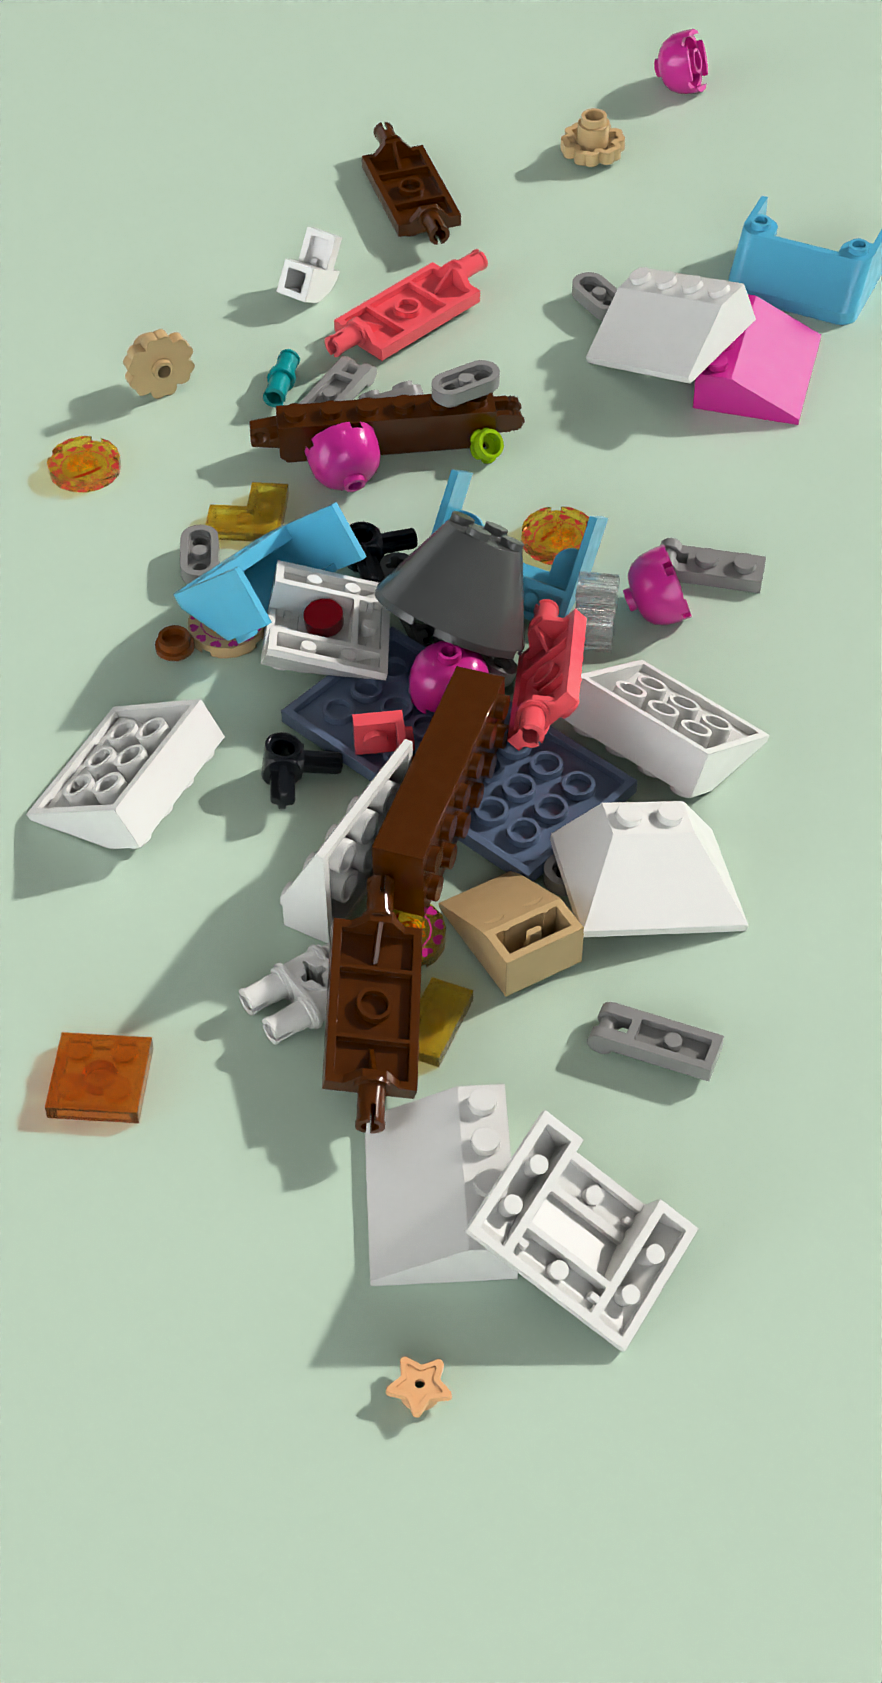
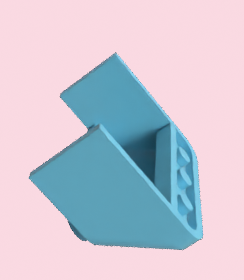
M761 196L744 222L728 281L743 283L748 295L758 296L779 310L837 325H847L855 322L882 275V229L874 243H869L859 238L852 239L844 243L839 252L776 236L777 223L766 215L768 197Z
M451 469L431 535L450 519L453 511H458L472 517L475 520V524L484 527L482 520L477 515L462 510L473 475L472 472ZM590 516L580 548H568L559 552L554 558L550 572L523 563L525 619L532 620L534 617V607L536 603L540 605L539 601L542 599H550L557 603L559 606L558 617L564 618L570 613L590 576L608 518Z
M335 502L264 534L179 589L173 596L182 610L227 641L236 639L239 644L255 636L258 633V629L272 623L267 610L278 560L335 572L359 562L367 556L339 505Z

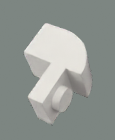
M307 226L299 260L285 259L277 292L303 302H320L332 290L340 271L335 270L334 266L342 237Z

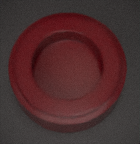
M318 599L311 602L304 610L305 628L310 634L328 638L336 635L343 628V610L334 600Z

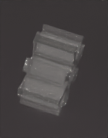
M579 572V581L575 594V608L587 618L584 651L612 653L620 578L617 574Z

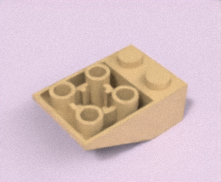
M509 871L439 903L440 910L506 997L582 962L584 927L560 897L520 873Z

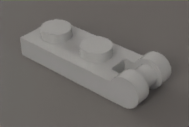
M342 356L299 404L319 403L329 400H354L365 386L373 384L377 369L375 366L367 363L362 365L356 364L354 359Z
M666 538L661 541L660 545H665L679 582L760 593L766 556L682 545L675 538Z
M605 1002L602 1005L597 1017L600 1023L592 1028L587 1039V1044L592 1050L601 1054L615 1052L710 1081L723 1047V1035L615 1002ZM621 1028L628 1029L627 1033L618 1030Z

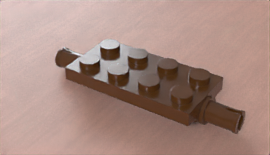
M382 122L378 123L373 133L380 145L374 154L362 156V168L398 237H411L427 232L432 244L438 245V240L435 236L439 238L441 244L445 243L450 235L448 228L461 226V213L424 146L410 147L400 136L396 135L393 126L389 122H384L386 130Z
M381 875L371 876L366 881V911L360 917L352 920L333 918L330 933L322 1089L358 1093L355 1128L363 1133L366 1132L367 1123H370V1133L384 1131L386 1125L384 1121L385 1096L414 1099L418 1087L423 929L406 927L397 919V915L393 912L395 880L390 876H385L384 887H381L380 890Z

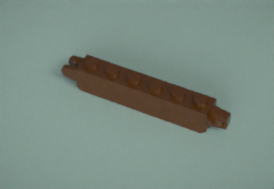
M492 392L456 407L448 408L436 403L432 398V394L345 401L329 400L307 404L292 403L276 406V416L249 421L252 447L279 448L280 458L287 463L307 461L305 448L307 446L310 450L314 446L312 438L328 427L344 422H350L352 428H362L360 422L369 424L373 427L377 437L380 455L470 448V437L475 430L490 428L499 433L510 432L511 430L522 429L525 420L520 411L522 408L521 403L515 395H510L509 397L506 395L493 396Z

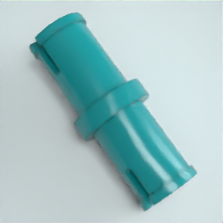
M284 349L280 352L276 365L268 373V386L263 394V400L270 407L276 408V406L283 405L287 392L295 384V371L300 363V357L291 349Z

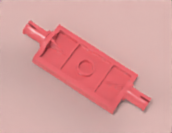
M474 249L459 260L453 259L442 267L432 262L334 320L335 333L327 336L324 341L327 351L331 355L334 354V357H339L342 353L357 345L383 361L480 302V290L472 286L468 278L487 268L488 261L482 251L479 252V249Z
M550 599L540 600V605L536 603L534 617L528 627L529 648L521 656L519 655L510 727L507 741L518 751L523 747H538L539 741L543 743L550 725L560 717L563 719L569 717L576 710L580 702L579 693L582 681L581 673L584 660L583 652L587 618L576 608L566 617H558L559 606Z

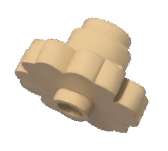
M596 108L587 109L582 112L577 123L565 128V135L561 137L560 150L565 158L574 159L577 165L595 167L599 163L610 165L621 158V152L625 150V136L621 129L611 128L606 112Z
M158 329L154 332L143 333L128 348L127 355L123 360V364L128 370L125 374V379L130 387L140 396L151 393L154 398L159 399L165 395H172L177 389V384L186 383L190 379V373L195 368L190 358L193 354V349L178 332L168 335L165 330Z

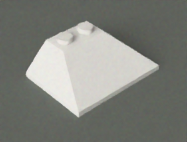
M278 560L267 610L272 623L265 626L261 664L271 666L277 670H290L300 673L386 680L388 675L390 611L381 605L374 595L379 582ZM318 599H331L342 607L344 625L339 633L328 638L308 633L305 628L303 614L305 608L311 602Z
M684 801L601 803L551 833L550 842L573 914L584 927L583 937L746 931L748 928L746 917L712 829Z
M544 1110L538 1116L464 1232L623 1352L626 1351L699 1228L661 1199L643 1204L576 1152L584 1139Z

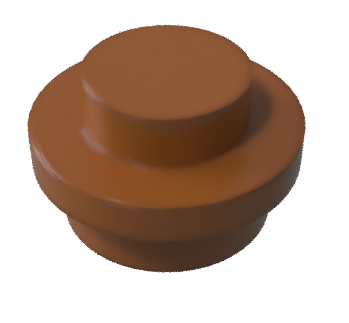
M179 625L163 628L155 641L157 655L167 661L186 659L195 649L194 638L186 628Z

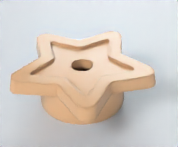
M406 1356L402 1357L400 1360L401 1376L387 1386L386 1395L401 1399L403 1404L411 1410L412 1415L416 1418L420 1417L424 1411L435 1406L438 1401L451 1400V1391L441 1381L444 1362L441 1359H436L421 1365ZM421 1381L425 1385L422 1388H417L415 1384Z

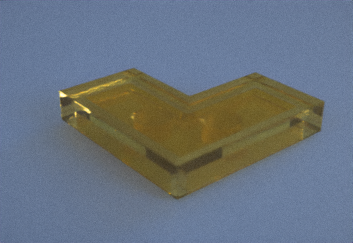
M252 482L247 506L211 504L206 525L213 527L218 532L219 540L253 542L264 534L283 526L289 497V485L283 483Z
M434 977L431 978L420 999L418 1061L440 1067L473 1002V990Z

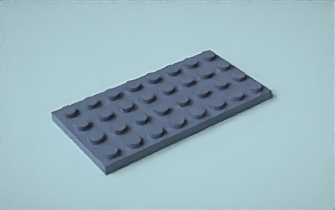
M389 628L388 675L386 680L327 675L281 710L282 722L323 750L342 753L344 764L371 781L394 752L355 755L352 714L402 710L404 725L413 727L415 745L413 756H415L434 715V712L427 709L426 714L420 712L412 703L409 691V676L412 665L418 654L426 647L396 628ZM510 701L509 710L504 720L506 725L510 723L512 701ZM551 726L545 734L543 743L538 742V747H523L518 751L507 741L504 749L498 748L494 774L491 779L485 778L483 798L479 808L473 807L470 812L471 823L466 838H459L460 842L506 873L509 871L520 873L533 882L544 873L546 860L554 854L550 842L551 833L601 803L626 802L637 792L636 779Z

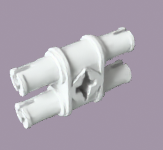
M330 942L324 946L319 944L309 946L307 952L284 964L280 962L275 964L274 968L271 969V974L239 990L240 1001L244 1009L251 1016L282 999L292 1002V1004L279 1012L262 1019L263 1029L274 1045L279 1044L280 1041L307 1027L318 1029L326 1021Z

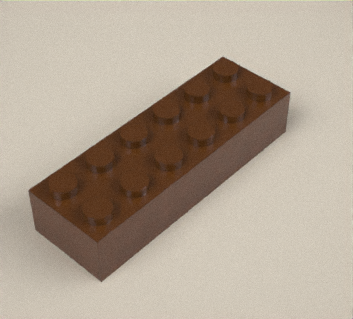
M456 666L372 845L373 876L381 875L380 890L381 887H384L385 876H390L395 880L394 910L425 917L431 901L437 902L440 898L444 883L445 869L451 870L454 866L457 856L456 844L459 838L465 839L471 823L470 812L473 807L479 808L484 793L483 783L485 778L491 779L494 774L498 748L504 749L507 744L510 726L504 724V720L509 710L510 696L505 695V677Z

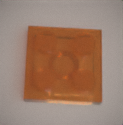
M62 1032L45 1103L47 1118L139 1123L154 1049L152 1037Z

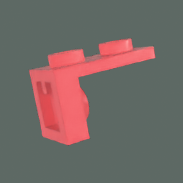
M402 710L352 714L355 755L394 752L404 739L412 741L413 751L415 750L413 727L404 725Z

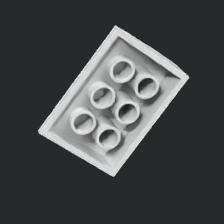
M639 267L618 287L586 355L587 362L691 384L756 320L745 285L743 283L700 277L698 275L693 276Z
M637 660L581 674L579 705L569 717L564 719L572 724L574 730L580 735L598 740L606 745L605 749L609 753L627 758L638 765L637 768L641 773L661 779L670 785L671 791L686 798H692L712 791L767 743L770 736L644 660Z
M201 699L115 706L26 815L33 822L109 849L141 848L150 840L151 833L160 821L172 811L173 804L183 791L192 785L198 771L214 756V750L225 736Z
M403 740L359 797L355 796L350 801L346 814L338 825L333 824L330 827L325 841L318 851L309 854L304 863L303 870L294 882L290 881L286 884L280 897L285 926L328 944L330 942L333 918L348 919L367 894L366 881L370 877V872L373 868L372 845L413 760L412 741Z
M505 1084L456 1086L385 1110V1129L379 1133H370V1123H367L365 1154L370 1286L518 1279V1272L464 1232L511 1160Z

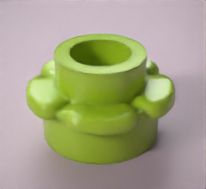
M490 428L477 429L470 437V452L476 460H481L484 464L494 462L503 452L504 441L496 430Z

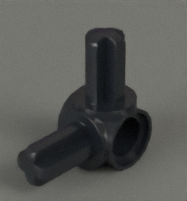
M368 522L350 524L367 557L347 567L354 572H358L361 579L381 582L385 578L380 566V561L384 554L416 548L418 546V538L415 529L408 528L380 533L378 527Z
M284 732L274 733L265 741L261 776L270 785L271 803L278 805V809H286L287 805L295 803V783L302 779L303 773L339 774L342 771L343 756L340 752L304 750V744L296 736Z

